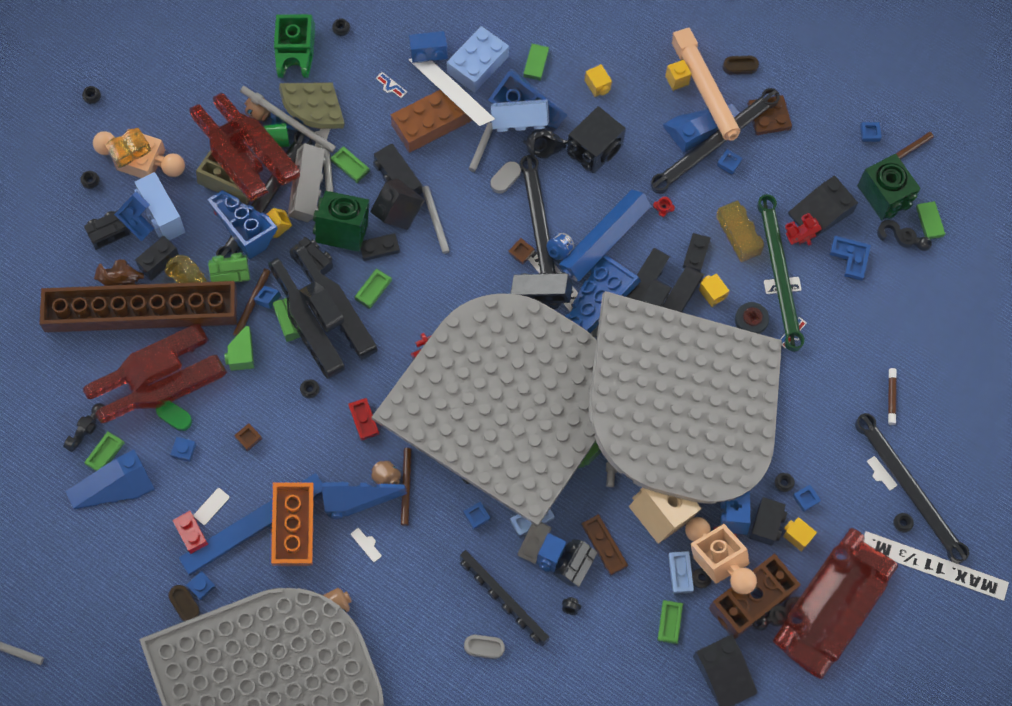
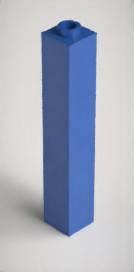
M631 190L559 264L562 273L568 274L572 280L579 282L651 207L645 194Z

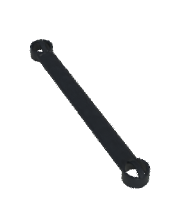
M765 89L760 98L734 117L740 130L768 108H773L778 104L780 95L776 89ZM773 95L777 98L775 102H767ZM718 129L666 171L654 175L651 180L652 190L658 194L665 193L670 184L727 140L723 138L720 130ZM662 181H666V187L657 188Z
M300 131L295 133L294 142L251 206L260 213L265 211L294 167L297 150L303 145L301 143L305 136ZM310 139L306 144L312 145L313 140ZM232 235L226 244L217 250L216 256L222 253V256L225 258L228 251L232 254L237 253L240 247Z
M526 155L520 161V168L524 174L540 272L556 274L554 260L547 251V242L550 240L538 175V159L535 156ZM525 161H528L529 169L523 167ZM532 162H534L535 165H536V167L533 168V169H532ZM544 303L552 309H557L561 305V303Z
M869 413L861 414L855 422L857 431L867 437L947 550L949 560L956 564L963 563L969 556L968 547L958 541L877 428L875 417ZM860 419L867 423L869 430L860 426ZM953 547L957 549L962 559H957L953 556Z

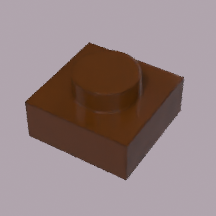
M520 238L508 253L523 265L532 256L535 249Z
M249 423L234 435L235 439L247 452L262 440V436Z

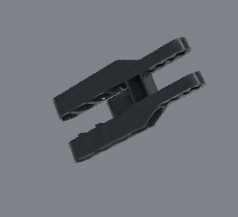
M300 245L293 249V254L311 284L298 290L278 258L268 262V266L286 295L288 318L323 375L329 379L344 371L345 366L324 330L329 332L340 326L341 333L343 332L350 342V348L354 349L361 360L376 353L378 349L341 287L321 274L306 248Z
M654 247L637 274L641 282L626 297L683 312L704 274L687 265L671 290L672 287L657 280L658 276H661L663 273V269L671 256Z

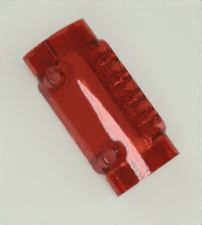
M850 528L838 546L832 550L789 612L787 620L773 638V642L788 657L819 679H823L832 664L838 661L888 586V581L899 567L893 559L864 542V535L854 528ZM838 554H842V555H844L846 558L843 559V560H840V559H838L836 556H837ZM798 617L802 619V622L796 624L792 619Z

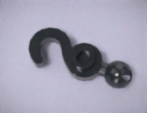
M884 220L877 229L878 237L882 241L887 236L884 229L890 228L893 230L895 239L902 247H911L915 244L921 251H927L932 246L930 238L924 236L918 238L913 229H900L899 224L893 220Z
M96 403L91 409V415L83 416L79 419L74 437L72 438L69 435L64 442L63 447L73 452L80 445L85 435L94 432L97 427L95 424L96 420L103 418L107 413L104 404Z
M792 597L785 601L783 606L777 605L768 611L767 616L763 615L753 623L755 629L763 631L768 627V624L776 627L784 625L789 620L792 604H796L800 608L798 618L804 619L808 614V605L802 598Z

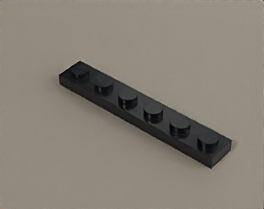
M467 550L463 551L460 554V565L467 572L470 570L475 575L473 577L480 586L484 585L488 589L487 593L493 600L498 599L503 604L501 606L508 615L512 614L516 618L515 622L521 629L524 630L526 628L530 633L529 637L534 643H540L544 646L549 641V636Z

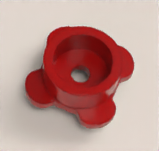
M666 196L653 203V208L658 210L661 217H665L667 213L675 210V206L672 205L671 200Z

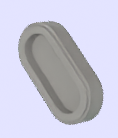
M507 162L492 177L491 189L496 193L506 192L520 177L521 168L519 164Z
M470 635L464 642V649L470 656L497 659L503 655L505 645L501 639L496 637Z

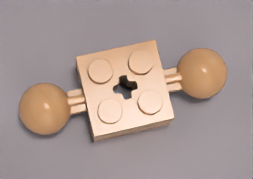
M127 129L121 143L116 141L113 134L106 131L99 132L93 139V147L97 153L109 155L116 152L113 162L118 171L143 178L154 173L158 166L169 177H178L185 170V162L180 155L172 153L165 157L163 156L165 148L160 139Z
M694 517L690 519L686 524L685 533L693 541L691 548L695 561L716 584L731 576L730 583L735 592L739 594L752 592L756 587L757 578L753 571L744 568L750 564L747 548L725 524L711 531L708 521L704 518Z

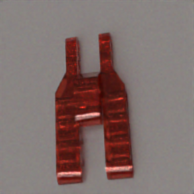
M224 93L213 97L215 107L228 121V123L220 127L200 104L189 108L192 119L209 138L212 156L249 201L253 202L269 193L265 184L260 179L259 173L263 172L261 162L281 185H286L300 177L298 167L260 122L240 113Z
M194 324L130 354L117 371L87 384L83 388L87 399L99 397L124 384L128 385L132 393L100 408L96 412L99 422L102 424L107 423L135 409L159 408L165 405L167 401L172 402L225 376L227 371L218 355H212L178 371L182 367L179 356L190 351L192 353L196 348L209 341L201 325Z

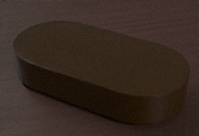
M750 55L730 56L724 60L723 70L729 75L753 74L758 69L759 61L756 57Z
M176 585L170 589L169 600L184 622L200 616V609L185 586Z

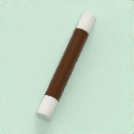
M894 368L889 369V425L896 424L897 370Z

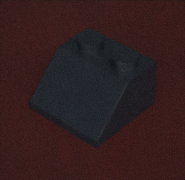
M398 178L385 182L370 213L383 223L408 230L425 199Z

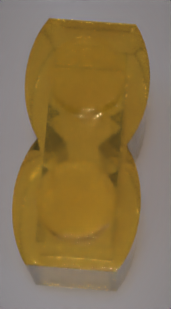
M139 128L129 129L124 135L111 138L105 145L107 152L118 168L130 164L135 159L141 158L151 151L148 141Z

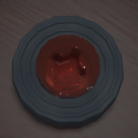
M747 302L736 311L735 323L739 329L761 334L768 326L769 314L761 304Z

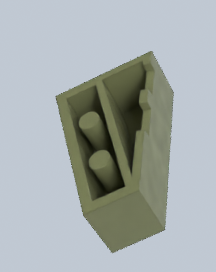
M214 144L196 170L197 184L217 193L224 190L247 205L255 193V179L239 165L234 164L228 155H224L219 150V147Z

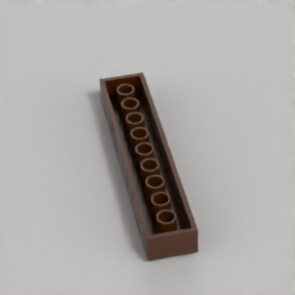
M235 281L41 288L40 326L45 333L237 325V287Z

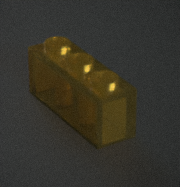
M737 200L718 208L716 218L740 262L760 255L764 242L755 232L754 223L749 221L745 207L741 206Z

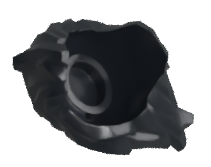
M536 129L523 143L527 146L531 156L548 158L552 154L561 151L562 148H566L568 140L561 139L552 131Z

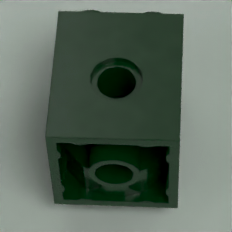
M896 153L866 168L857 185L881 221L887 217L888 219L893 218L902 209L906 211L911 208L921 189Z
M325 190L323 198H319L318 211L315 210L313 215V221L316 222L313 227L315 241L319 244L359 252L368 228L369 199Z

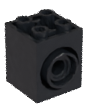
M597 106L569 134L567 153L572 159L579 161L585 170H590L594 174L605 162L610 161L623 146L626 128Z

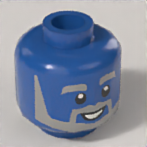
M558 233L547 242V251L556 260H563L574 249L572 237L565 233Z

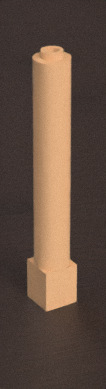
M690 27L673 32L672 45L680 60H685L692 74L691 76L723 138L730 141L735 140L740 134V128L697 48L698 43Z

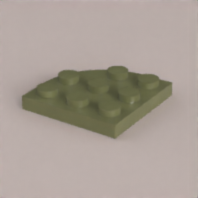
M280 83L279 91L283 105L293 118L296 116L304 121L303 124L319 129L344 128L345 123L333 83Z

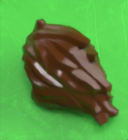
M118 259L111 269H105L99 263L94 279L104 286L136 285L135 282H138L139 279H144V273L130 267L125 259Z

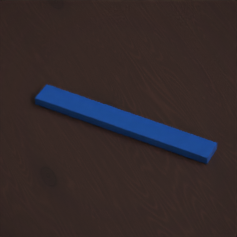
M316 473L300 482L314 484L313 499L322 494V481ZM273 499L206 540L208 545L192 554L188 551L180 556L179 560L189 576L272 525Z

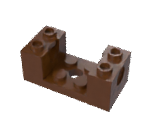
M775 553L752 570L757 578L755 589L762 593L760 599L753 598L751 592L739 594L731 587L716 598L708 608L729 635H733L734 639H737L746 632L754 622L778 603L784 602L801 586Z

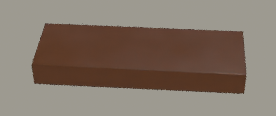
M599 514L581 523L582 528L594 549L598 552L597 554L610 576L628 567L626 560Z

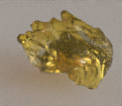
M177 255L169 259L166 264L165 273L168 277L174 278L176 283L207 281L195 262L188 256Z

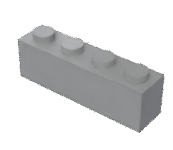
M304 143L297 150L288 209L289 217L309 222L313 219L314 211H318L317 201L321 195L319 187L323 180L322 167L326 160L324 149Z

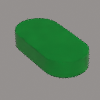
M163 400L156 406L158 417L176 430L185 431L190 428L192 424L190 414L173 402Z

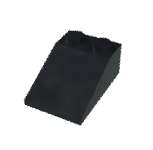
M834 175L793 207L788 214L800 226L804 224L801 217L810 213L813 218H816L822 229L815 233L817 237L852 214L858 202Z
M732 634L694 653L693 658L718 706H734L758 694L743 654Z

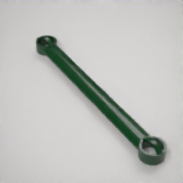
M765 194L759 198L757 208L762 215L786 335L784 344L788 350L796 352L802 348L805 338L799 329L775 210L777 201L772 195ZM767 200L772 202L773 208H767ZM794 336L800 339V346H795Z

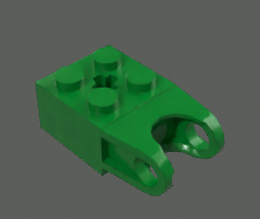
M312 14L276 15L274 49L278 78H284L286 70L292 65L301 67L303 78L309 77L315 38V22Z

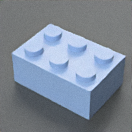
M481 26L447 61V73L475 93L509 57V45Z
M548 99L493 103L491 106V116L495 120H492V129H497V132L508 131L509 128H515L517 131L526 130L529 126H534V129H544L549 123Z
M151 173L135 181L137 189L134 192L137 191L150 204L145 212L150 223L153 224L159 238L165 236L170 241L186 233L181 218L156 173Z

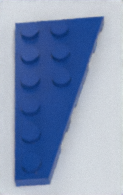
M604 255L597 262L596 266L592 267L590 277L583 283L572 304L573 308L569 314L567 313L566 318L591 333L599 325L602 294L606 291L626 297L641 282L640 278L607 255Z

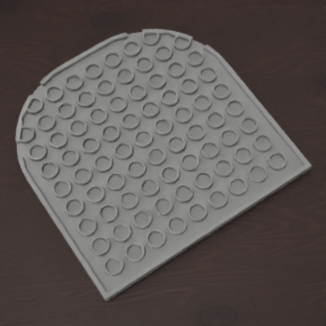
M605 291L602 294L589 398V419L595 432L594 438L603 455L620 474L623 473L632 479L634 484L665 495L698 503L714 504L731 501L747 493L763 478L773 456L782 340Z
M491 294L475 298L456 308L441 322L376 410L372 420L538 527L596 442L593 425L589 419V398L597 340L578 324L530 297L517 294Z
M300 588L266 590L139 639L162 706H384L378 676L364 639L355 622L335 602L313 591Z

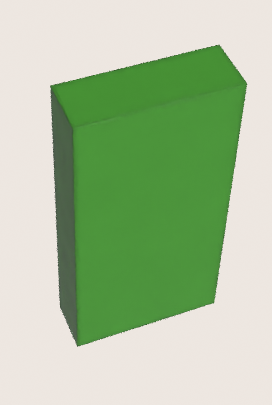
M531 44L523 77L541 81L549 47Z
M344 146L330 158L331 162L356 183L370 172V168Z
M935 201L917 204L916 210L925 237L930 239L944 237L945 231Z
M376 268L355 295V300L371 309L391 283L392 278Z
M107 431L84 462L85 465L94 471L99 470L113 460L125 444L124 441Z
M662 601L657 641L678 644L683 603Z

